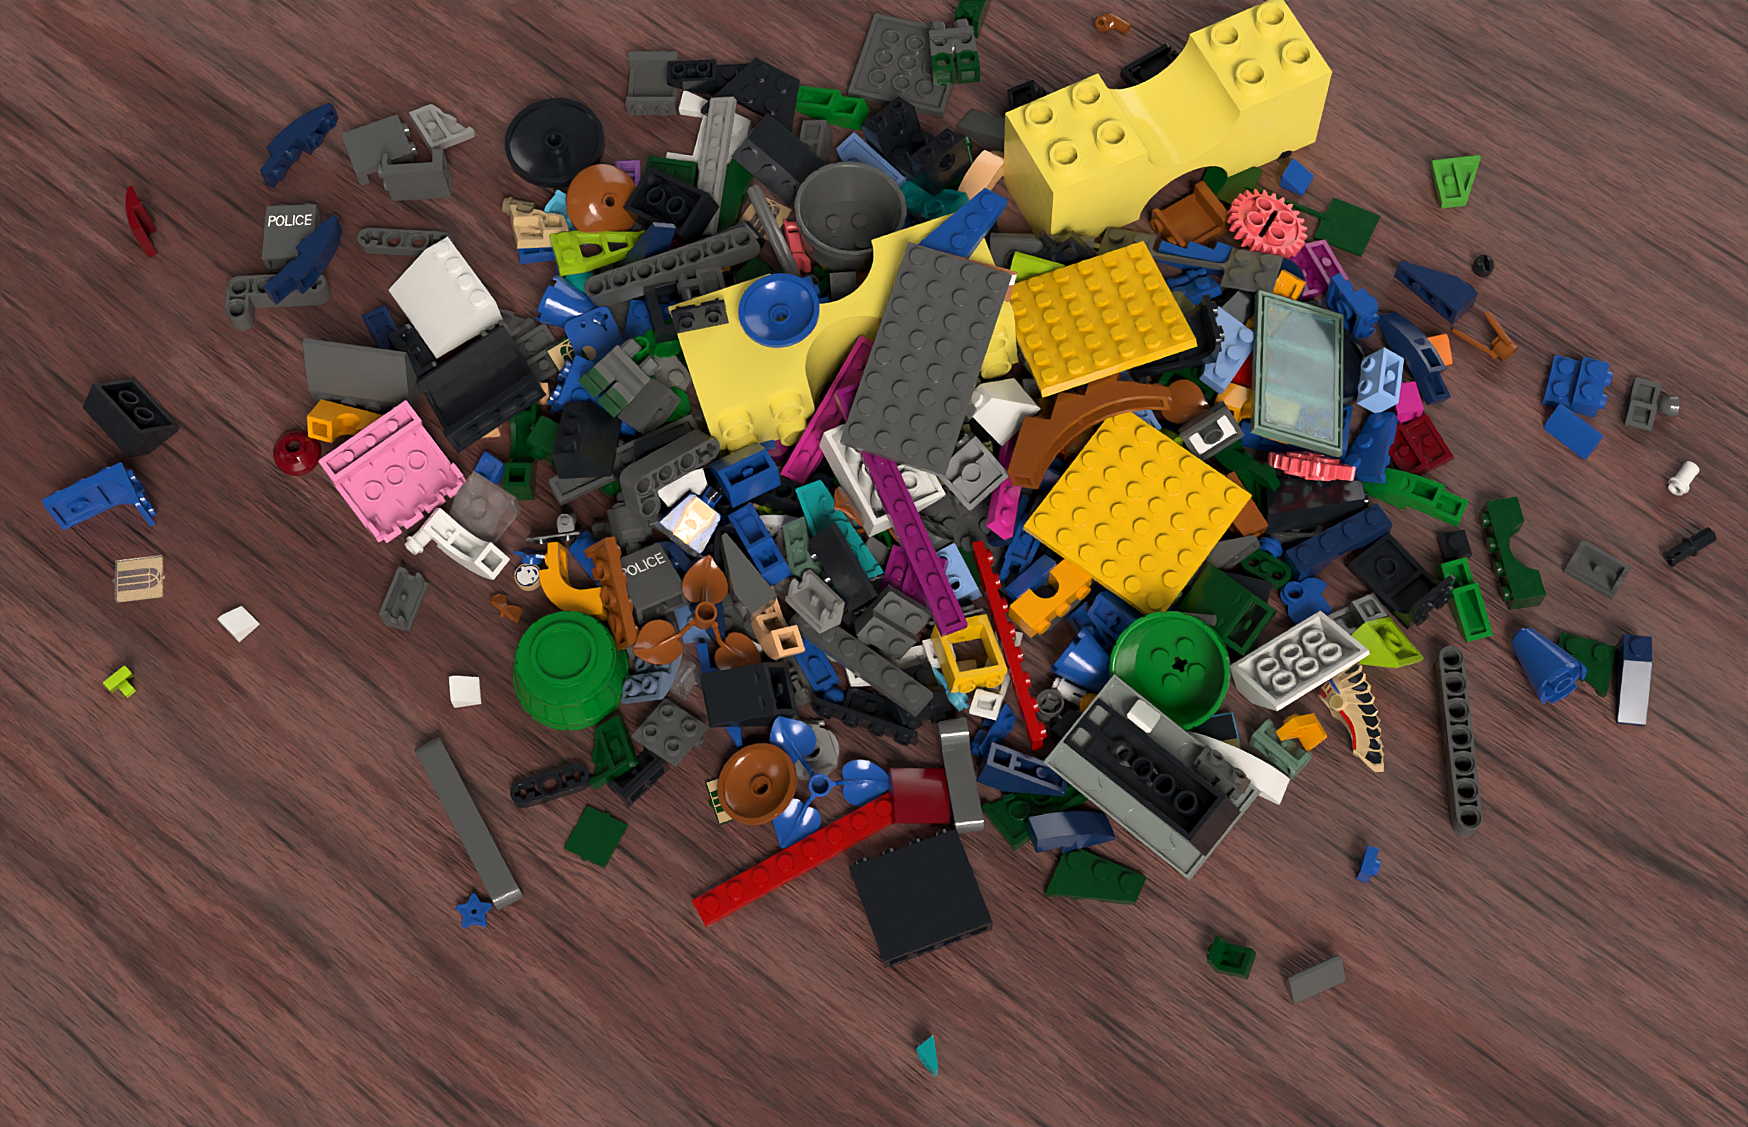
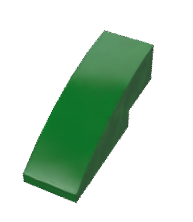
M799 86L795 111L816 120H827L828 124L862 130V124L866 122L870 113L863 98L842 96L839 90Z
M1467 557L1435 566L1440 581L1445 580L1451 574L1456 577L1453 584L1455 589L1448 596L1450 600L1447 604L1465 642L1492 636L1493 632L1478 582L1474 583Z

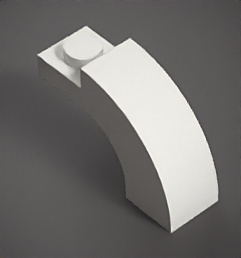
M436 508L420 528L438 544L437 547L465 568L484 578L494 580L510 560L491 542L483 541L466 531L441 508Z

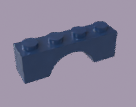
M1377 503L1287 550L1283 562L1291 569V579L1302 582L1307 578L1320 574L1329 563L1344 553L1356 548H1369L1385 534L1390 533L1393 524Z

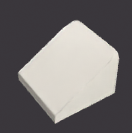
M242 606L218 618L221 625L238 642L260 625Z
M449 676L450 698L454 708L482 704L479 677Z
M1141 699L1137 700L1126 714L1131 721L1147 733L1151 732L1160 719V714Z

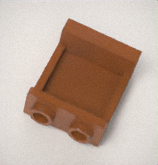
M1204 181L1195 184L1191 195L1162 211L1158 207L1153 209L1150 221L1154 232L1159 233L1166 242L1187 249L1190 241L1205 245L1228 232L1231 224L1227 223L1230 217L1227 215L1228 211Z

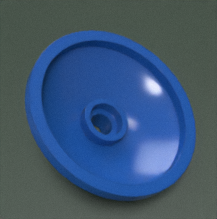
M778 273L762 277L747 288L741 297L738 315L742 329L754 342L766 347L784 348L799 343L814 330L820 315V305L815 290L808 282L795 275ZM781 317L786 318L784 321H777Z

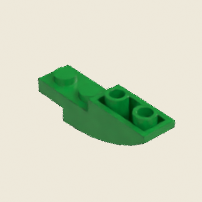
M1385 468L1384 473L1387 476L1385 484L1363 482L1364 492H1368V495L1402 510H1405L1406 506L1455 527L1458 526L1469 500L1445 491V485L1391 468Z

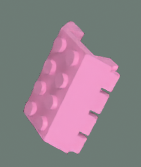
M406 400L318 461L334 487L378 542L382 540L386 543L390 542L402 533L400 527L404 526L408 529L424 518L422 514L424 510L428 514L446 502L443 498L447 495L449 498H452L465 489L463 483L466 480L454 463H450L422 426V420Z

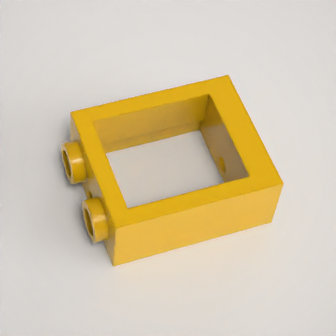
M987 614L967 617V628L944 637L940 636L936 625H934L930 639L950 694L956 692L968 693L982 687L994 688L1003 683L1007 667ZM981 638L991 666L959 672L950 644Z

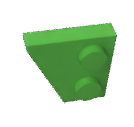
M1480 155L1432 160L1430 167L1440 209L1466 206L1481 159Z

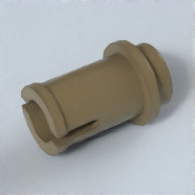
M513 196L504 198L502 212L506 213L507 216H510L509 205H518L517 211L531 213L535 209V202L516 200Z

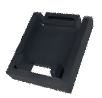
M1166 43L1122 68L1120 77L1129 88L1139 85L1136 79L1140 78L1142 82L1153 78L1167 68L1179 54L1175 50L1170 52L1172 47Z

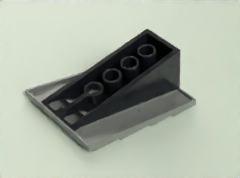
M1115 674L1044 761L1054 772L1189 881L1261 793L1250 783L1244 794H1241L1237 800L1229 799L1214 787L1219 780L1217 776L1209 783L1200 774L1195 772V767L1191 763L1200 755L1204 746ZM1139 699L1160 714V719L1150 733L1145 732L1126 715Z

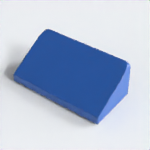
M1563 404L1557 406L1544 425V430L1582 459H1587L1592 454L1603 437L1600 432Z
M1044 554L1010 583L1005 590L1011 603L1016 601L1028 589L1035 592L1049 579V571L1057 565L1056 561Z
M1085 602L1069 614L1066 619L1076 634L1083 626L1088 629L1109 655L1112 653L1114 645L1117 644L1116 640L1087 615L1093 603Z

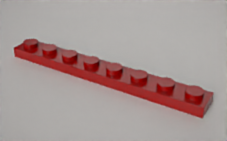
M983 540L973 542L972 555L1032 751L1043 748V738H1047L1043 721L1038 722L1035 714L1039 712L1036 697H1030L1028 688L1031 687L1029 674L1027 671L1023 672L1020 663L1024 662L1021 648L1014 645L1013 638L1016 637L1013 622H1007L1005 613H1008V606L1005 597L1000 598L998 589L1001 588L998 573H992L990 566L994 564L990 548L985 549Z
M889 792L692 900L705 927L714 924L891 826L892 797H889Z

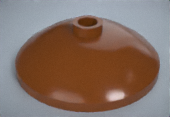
M597 164L586 167L572 179L567 189L566 210L571 223L580 232H628L635 221L623 207L636 186L624 171L615 166ZM607 197H609L612 201L610 207H608L605 203Z
M757 743L746 746L730 757L720 773L717 786L719 802L726 814L739 823L761 825L770 822L782 814L791 803L797 787V771L789 755L775 745ZM768 787L767 791L762 794V790Z

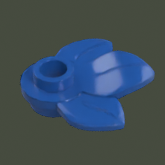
M1307 578L1302 582L1291 581L1281 588L1280 599L1284 605L1288 606V617L1292 622L1297 625L1319 611L1323 612L1326 616L1331 614L1330 605L1321 596L1327 583L1317 578ZM1289 593H1296L1298 598L1293 599L1289 597Z

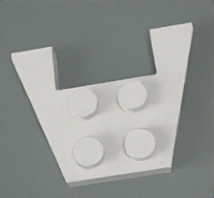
M683 91L679 113L680 115L702 118L700 130L692 156L667 152L666 158L697 162L699 164L698 170L700 169L708 118L700 110L708 100L688 91ZM736 113L733 122L727 168L735 149L751 130V120Z

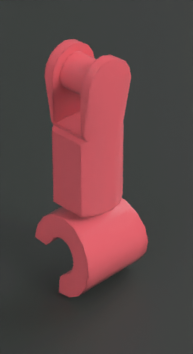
M783 220L785 240L799 271L801 269L805 273L811 272L810 259L805 255L804 244L797 222Z

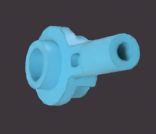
M932 668L938 685L943 684L949 702L959 712L964 707L967 709L969 705L966 702L970 698L961 692L950 694L945 677L936 668Z

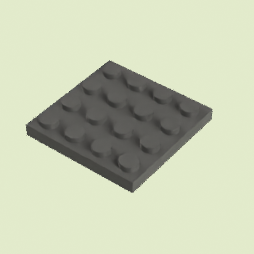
M875 13L848 90V97L863 98L866 102L887 106L899 96L915 106L916 113L943 119L954 85L933 87L929 50V30H931V25ZM954 59L955 81H956L957 69H956V62H955V59Z

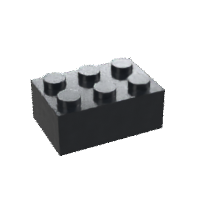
M649 166L623 209L635 222L647 228L653 222L674 224L676 229L672 239L683 245H688L699 241L720 206L708 192Z

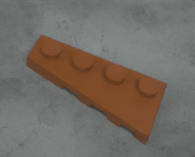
M615 536L607 537L586 548L584 551L586 557L592 558L595 565L591 572L594 581L600 580L602 591L599 596L602 604L610 610L607 619L617 649L623 650L635 645L639 630L633 620V603L630 597H628L626 589L627 576L622 570L620 562V547L616 544Z

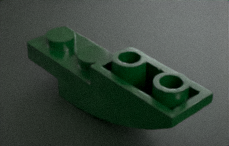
M1241 438L1213 455L1219 466L1227 474L1234 471L1247 489L1253 481L1273 492L1281 484L1275 475L1276 470L1267 463L1262 465L1257 463L1255 458L1245 451L1241 445Z

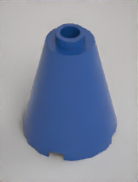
M556 274L553 280L557 282L554 287L548 285L537 312L541 313V316H536L535 320L543 324L564 328L569 320L598 307L564 277ZM597 312L596 319L593 321L595 324L600 323L606 331L605 320L608 319L607 314L602 315L600 312ZM581 323L580 326L584 328L586 325L585 323Z
M1083 626L1049 670L1098 694L1110 680L1109 665L1111 663L1109 655L1089 630Z
M1522 628L1513 635L1511 646L1537 698L1542 704H1545V700L1555 703L1565 698L1577 688L1574 684L1579 677L1582 680L1585 678L1587 669L1582 662L1535 629Z

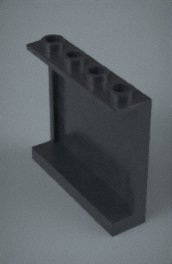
M503 324L415 381L425 394L444 430L442 432L457 453L547 395Z
M949 829L939 830L931 838L922 840V838L914 839L908 842L906 847L898 850L896 848L886 849L878 857L870 860L868 857L858 859L853 863V866L849 867L851 879L854 881L885 969L992 930V919L956 829L951 831Z

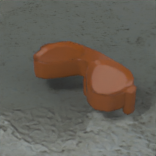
M504 594L492 595L490 603L500 610L499 616L504 617L506 615L510 620L515 621L516 624L519 623L523 613L522 608L507 605L506 595Z

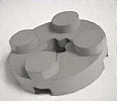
M807 724L811 727L816 737L814 750L819 749L820 752L814 758L805 756L804 759L815 774L822 773L827 776L838 765L840 751L837 738L831 731L820 728V725ZM798 760L794 764L797 778L809 780L811 776Z

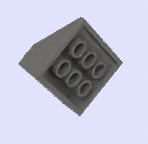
M303 339L308 391L315 403L323 399L379 414L380 412L388 413L406 400L416 412L422 390L415 382L418 379L406 352Z

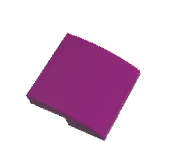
M1325 239L1304 244L1295 257L1291 256L1289 260L1301 268L1305 282H1307L1299 302L1327 293L1331 277L1338 273L1345 280H1349Z
M893 545L878 595L890 585L928 608L901 546ZM939 558L946 574L949 562L946 559Z

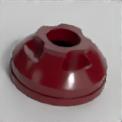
M293 430L285 433L277 440L273 449L275 464L279 470L291 476H301L312 471L318 465L322 455V449L318 440L308 437V432L303 430ZM292 441L301 443L300 449L296 452L287 451V445Z

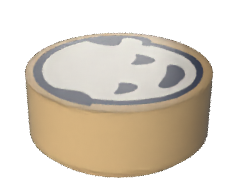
M525 563L520 565L514 574L518 587L524 591L537 589L541 585L538 572L540 568L537 565Z

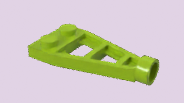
M647 229L640 232L605 231L587 233L568 231L549 234L559 275L585 273L624 260ZM621 242L626 243L627 247L611 252L607 243ZM584 243L598 244L601 246L602 252L586 258L582 256L579 246Z

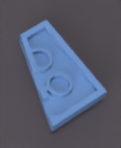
M854 132L836 148L842 162H860L876 167L888 174L900 188L906 182L903 175Z
M1218 306V317L1215 318L1217 325H1221L1223 328L1225 340L1221 342L1222 351L1219 352L1217 361L1202 365L1199 379L1221 395L1253 350L1254 332Z

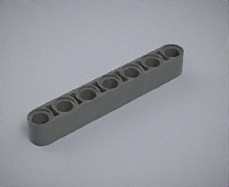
M739 227L592 276L585 282L584 291L596 307H608L644 295V287L677 281V275L680 273H686L688 278L695 277V269L718 265L723 269L753 259L758 255L760 245L749 228Z
M1446 646L1440 651L1435 661L1434 671L1449 809L1453 831L1456 835L1467 838L1475 834L1482 823L1483 816L1464 654L1456 646ZM1443 659H1450L1455 665H1447ZM1446 685H1454L1458 691L1452 692ZM1449 711H1457L1461 718L1452 717ZM1452 737L1461 738L1464 744H1456ZM1455 763L1463 764L1467 771L1458 770L1455 767ZM1457 790H1465L1470 795V798H1462ZM1461 817L1470 818L1473 825L1467 826L1463 824Z
M438 736L415 748L414 751L497 910L500 911L524 898L440 737Z

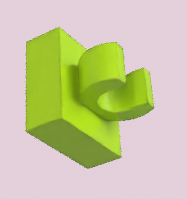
M125 665L103 682L112 694L120 689L128 698L136 692L128 682L134 675Z

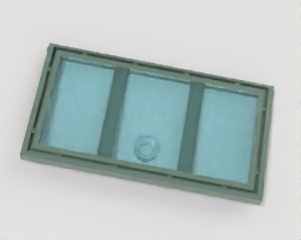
M1257 291L1254 308L1250 433L1334 457H1341L1343 455L1344 316L1342 314L1265 291Z

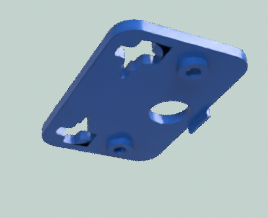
M600 306L571 319L564 326L575 356L581 357V350L585 346H591L595 349L596 357L591 360L593 363L601 361L616 345L624 343L610 310L605 306ZM597 312H600L602 315L607 314L608 319L605 320L607 331L604 330L600 323H594L593 320L596 319ZM585 323L586 326L582 328L580 325Z

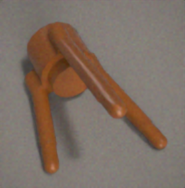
M1489 310L1485 311L1484 315L1499 335L1491 343L1492 350L1456 328L1452 329V333L1485 352L1494 361L1498 357L1502 361L1507 360L1519 348L1505 333Z

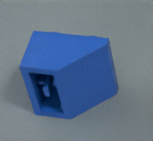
M754 442L708 464L732 508L781 485L777 466L767 449L758 442Z

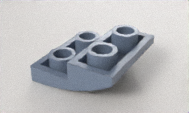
M682 654L677 660L666 665L650 664L637 657L634 675L625 676L621 703L630 704L663 699L676 678Z

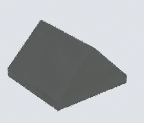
M1223 400L1177 428L1191 453L1202 461H1205L1245 436Z

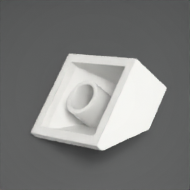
M1014 378L980 384L973 391L970 400L977 409L973 418L1001 446L1021 429L1024 416L1033 417L1040 410V407Z

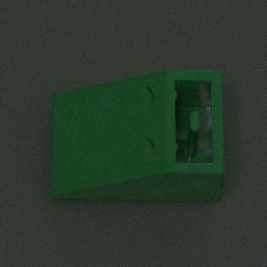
M1209 563L1178 606L1180 610L1187 613L1216 615V625L1211 627L1218 633L1224 643L1243 656H1246L1277 613L1276 609L1211 563Z

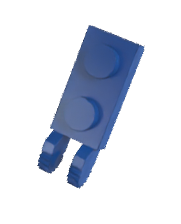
M1024 512L1014 539L1005 554L1004 564L999 575L1001 582H1005L1008 578L1011 565L1020 567L1015 579L1032 565L1041 544L1039 540L1023 530V526L1029 520L1027 518L1028 513Z

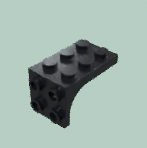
M1209 294L1203 295L1202 301L1198 306L1183 313L1196 338L1197 347L1130 368L1132 379L1206 365L1217 361L1218 354L1222 351L1221 342L1225 340L1222 326H1218L1215 317H1218L1216 302L1211 301Z
M1389 532L1352 560L1347 566L1351 573L1371 593L1375 594L1383 606L1407 630L1414 624L1420 626L1430 616L1428 613L1434 608L1439 610L1450 600L1448 596L1455 589L1453 584L1456 577L1453 574L1443 581L1436 579Z

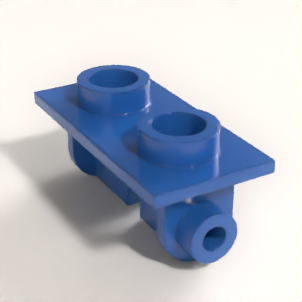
M1007 704L1001 707L997 720L985 718L982 726L989 730L988 732L978 730L973 741L970 743V751L973 755L979 756L982 754L984 756L992 742L1002 746L1008 732L1013 729L1017 719Z

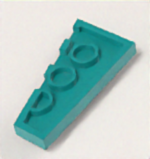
M821 480L795 489L812 537L836 523L868 578L870 579L884 573L845 514L834 509V498ZM831 585L834 592L837 591L835 586Z

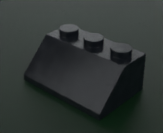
M768 112L731 156L788 206L794 202L803 181L805 182V179L816 170L818 171L825 163Z
M134 378L92 384L82 407L128 458L150 454L178 432L180 428Z
M575 401L564 403L552 454L558 478L572 479L612 476L622 421L616 417L613 418L607 411L592 402Z
M836 523L808 540L811 545L807 548L808 553L814 563L817 561L821 562L825 570L820 573L828 586H835L839 593L837 595L845 602L844 609L847 608L851 613L879 596Z

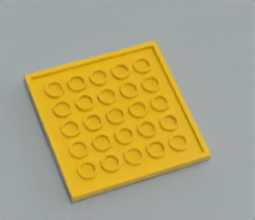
M1144 241L1015 283L1012 290L1010 304L1014 311L1016 341L1042 398L1197 347L1196 338Z
M1127 412L1105 419L1025 523L1023 530L1139 612L1148 615L1167 611L1252 495L1132 412Z

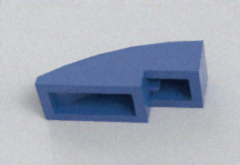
M752 503L728 515L761 576L770 587L792 575L786 561Z

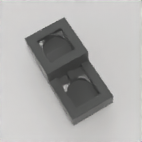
M1635 377L1627 405L1625 426L1648 432L1652 431L1658 408L1656 405L1662 386L1661 383Z
M1374 593L1352 601L1347 608L1327 615V617L1350 635L1363 623L1388 616Z

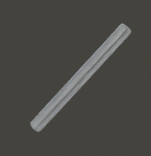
M754 184L748 188L747 193L784 273L802 278L759 185Z

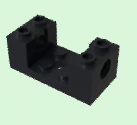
M899 96L862 124L867 144L901 175L934 197L971 167L964 138L948 128L939 133L936 138L921 129L915 106Z

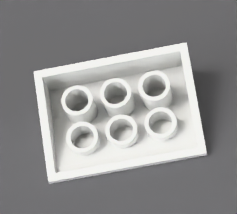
M448 237L425 249L389 289L392 297L436 359L480 334L479 332L487 330L486 328L491 325L497 324L501 319L503 320L495 300Z
M845 423L824 432L819 446L842 489L848 494L854 506L861 513L864 519L863 527L868 537H871L892 526L859 451L840 444ZM896 462L918 512L946 495L936 475Z
M1319 611L1230 665L1236 689L1252 704L1278 711L1365 658L1370 653L1366 647L1323 612Z

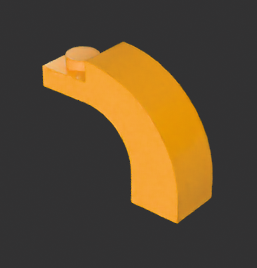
M559 542L547 543L548 552L545 553V563L549 569L538 570L540 583L546 596L563 611L581 612L594 617L598 621H608L607 617L610 610L602 604L599 596L602 587L585 590L574 589L568 576L567 548Z

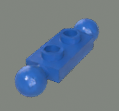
M801 636L805 651L793 655L812 690L815 695L824 692L823 700L842 706L845 696L839 688L833 687L840 682L823 651Z

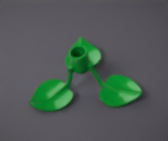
M672 318L664 321V324H673ZM651 328L642 337L634 338L642 349L632 358L640 365L648 356L654 357L656 355L662 359L673 357L681 351L682 347L679 340L656 344ZM669 387L681 399V402L665 423L675 422L688 416L690 413L689 398L680 388Z

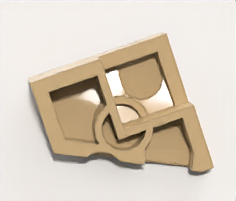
M509 205L510 219L517 249L551 247L549 234L569 231L564 215L545 213L537 209H533L531 213L517 211L518 205Z

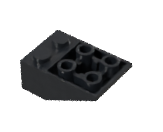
M762 662L699 675L710 728L773 726L774 721L779 716L792 719L798 714L787 662Z

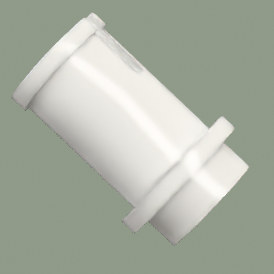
M1684 462L1676 476L1669 479L1668 489L1678 496L1687 493L1690 483L1700 471L1699 467L1693 462Z
M419 529L412 537L408 536L406 538L407 542L404 545L412 554L416 555L418 552L422 553L424 551L423 547L432 538Z
M1057 677L1051 689L1061 693L1064 699L1076 704L1078 707L1081 698L1087 693L1086 690H1082L1065 681V678Z

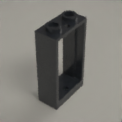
M735 269L722 272L726 288L743 282L742 278H737ZM678 280L644 287V302L656 344L679 340L674 324H664L659 303L682 299V296L677 291L676 285ZM699 290L693 291L692 297L700 296Z

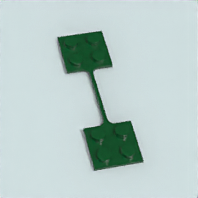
M1209 166L1202 181L1206 183L1219 201L1231 205L1234 199L1240 193L1243 195L1246 190L1252 193L1254 189H1257L1260 194L1263 190L1257 188L1256 184L1263 169L1253 166L1227 177L1223 168ZM1276 195V199L1280 200L1282 198ZM1334 197L1325 213H1320L1288 199L1284 201L1286 205L1292 203L1293 209L1319 219L1320 226L1314 239L1319 241L1325 239L1329 245L1362 257L1381 217Z

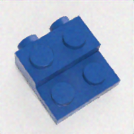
M1340 273L1331 277L1325 298V306L1329 311L1340 313L1344 316V328L1357 340L1370 337L1375 332L1373 324L1380 318L1377 314L1378 303L1374 296L1369 295L1364 288L1354 292L1351 282L1345 280Z
M1555 355L1552 360L1542 404L1555 408L1559 404H1563L1574 413L1594 418L1598 409H1604L1608 394L1603 393L1604 386L1609 387L1613 372L1608 371L1610 363L1584 356L1581 361Z

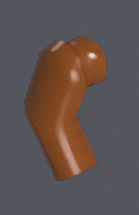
M1113 13L1098 16L1094 22L1096 29L1101 32L1116 29L1126 35L1132 27L1131 23Z

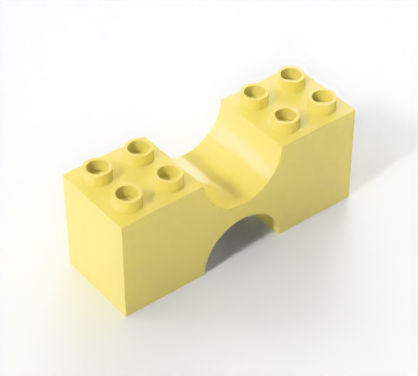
M1268 0L1191 33L1180 55L1162 72L1139 85L1126 89H1109L1099 74H1095L1005 113L1003 182L1034 234L1045 230L1049 235H1066L1073 230L1078 236H1094V239L1105 234L1107 227L1118 229L1139 220L1140 214L1147 202L1161 188L1187 172L1207 166H1218L1223 168L1227 177H1230L1250 167H1259L1277 159L1282 152H1293L1314 143L1332 71L1285 1Z
M954 213L871 240L873 264L865 281L850 295L834 302L819 304L820 315L814 330L804 340L789 347L771 348L762 346L750 339L740 324L738 308L742 295L751 284L770 274L668 307L669 311L676 309V306L683 307L692 304L699 306L702 302L716 300V298L725 300L729 323L677 334L711 437L720 444L719 459L754 442L762 443L780 439L781 443L785 446L798 444L818 409L824 390L838 375L860 335L872 342L875 341L908 242L919 244ZM983 238L969 259L995 266L985 238ZM1010 301L1003 302L979 374L984 379L999 378L1010 371L1012 368L1011 364L1018 362L1014 311ZM781 317L777 321L781 322L784 321L786 318Z

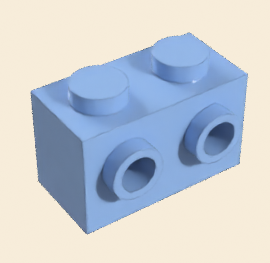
M1382 348L1363 358L1357 404L1374 413H1380L1398 404L1404 358L1386 348Z
M955 543L936 552L938 558L946 559L949 562L946 576L960 606H964L982 596Z

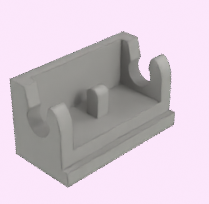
M811 569L804 572L800 584L795 578L791 581L785 601L819 634L841 624L845 602Z

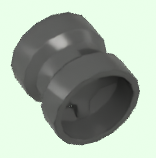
M1046 689L1040 692L1037 696L1039 712L1036 713V716L1044 724H1051L1059 714H1063L1064 699L1061 693L1053 689Z

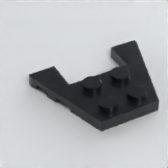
M755 58L712 98L734 97L737 100V104L762 117L768 112L792 133L800 80ZM710 100L700 110L707 117Z

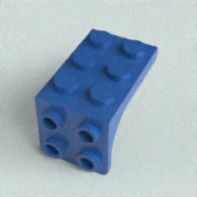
M576 355L571 362L566 361L557 376L556 381L560 382V384H557L555 390H552L547 404L550 405L549 413L554 414L556 411H563L564 403L575 401L592 402L605 410L597 400L616 381L612 382L597 398H594L578 380L596 364ZM622 421L621 433L633 438L637 431Z
M121 462L112 467L103 468L99 473L86 479H80L74 485L61 491H55L49 497L42 499L45 509L62 530H66L111 507L121 504L136 506L150 527L156 525L153 517L157 514L151 502L147 501L145 497L147 493L140 480L138 481L133 470H126Z

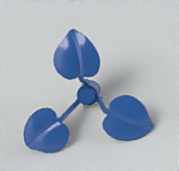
M782 716L777 717L774 721L770 733V744L779 747L787 753L794 764L799 760L811 776L807 783L811 794L804 804L800 800L793 798L785 811L773 819L774 829L781 848H788L818 831L821 822L820 813L808 806L816 796L823 797L827 795L831 787L844 785L842 790L844 798L850 804L857 807H863L879 798L889 788V776L885 771L866 760H853L845 764L842 769L844 780L831 781L829 777L822 773L815 774L804 759L805 756L810 755L814 751L816 746V737L811 727L802 721Z

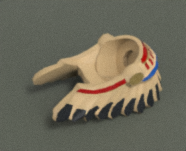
M1358 661L1324 682L1317 695L1329 708L1331 716L1341 721L1350 733L1353 754L1359 757L1374 772H1383L1384 753L1382 748L1384 746L1380 740L1382 729L1378 726L1381 721L1377 716L1379 710L1373 704L1375 697L1370 693L1371 685L1366 681V674L1362 673L1363 666Z

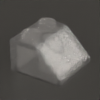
M473 471L457 491L449 516L475 537L491 542L494 545L521 512L516 497Z

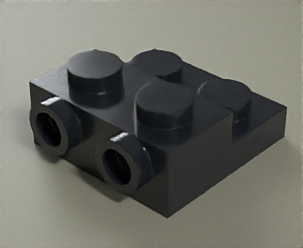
M930 661L902 669L907 675L933 692V698L916 717L883 694L893 723L911 730L922 727V722L928 720L931 721V724L947 719L946 714L952 711L943 684L938 685Z

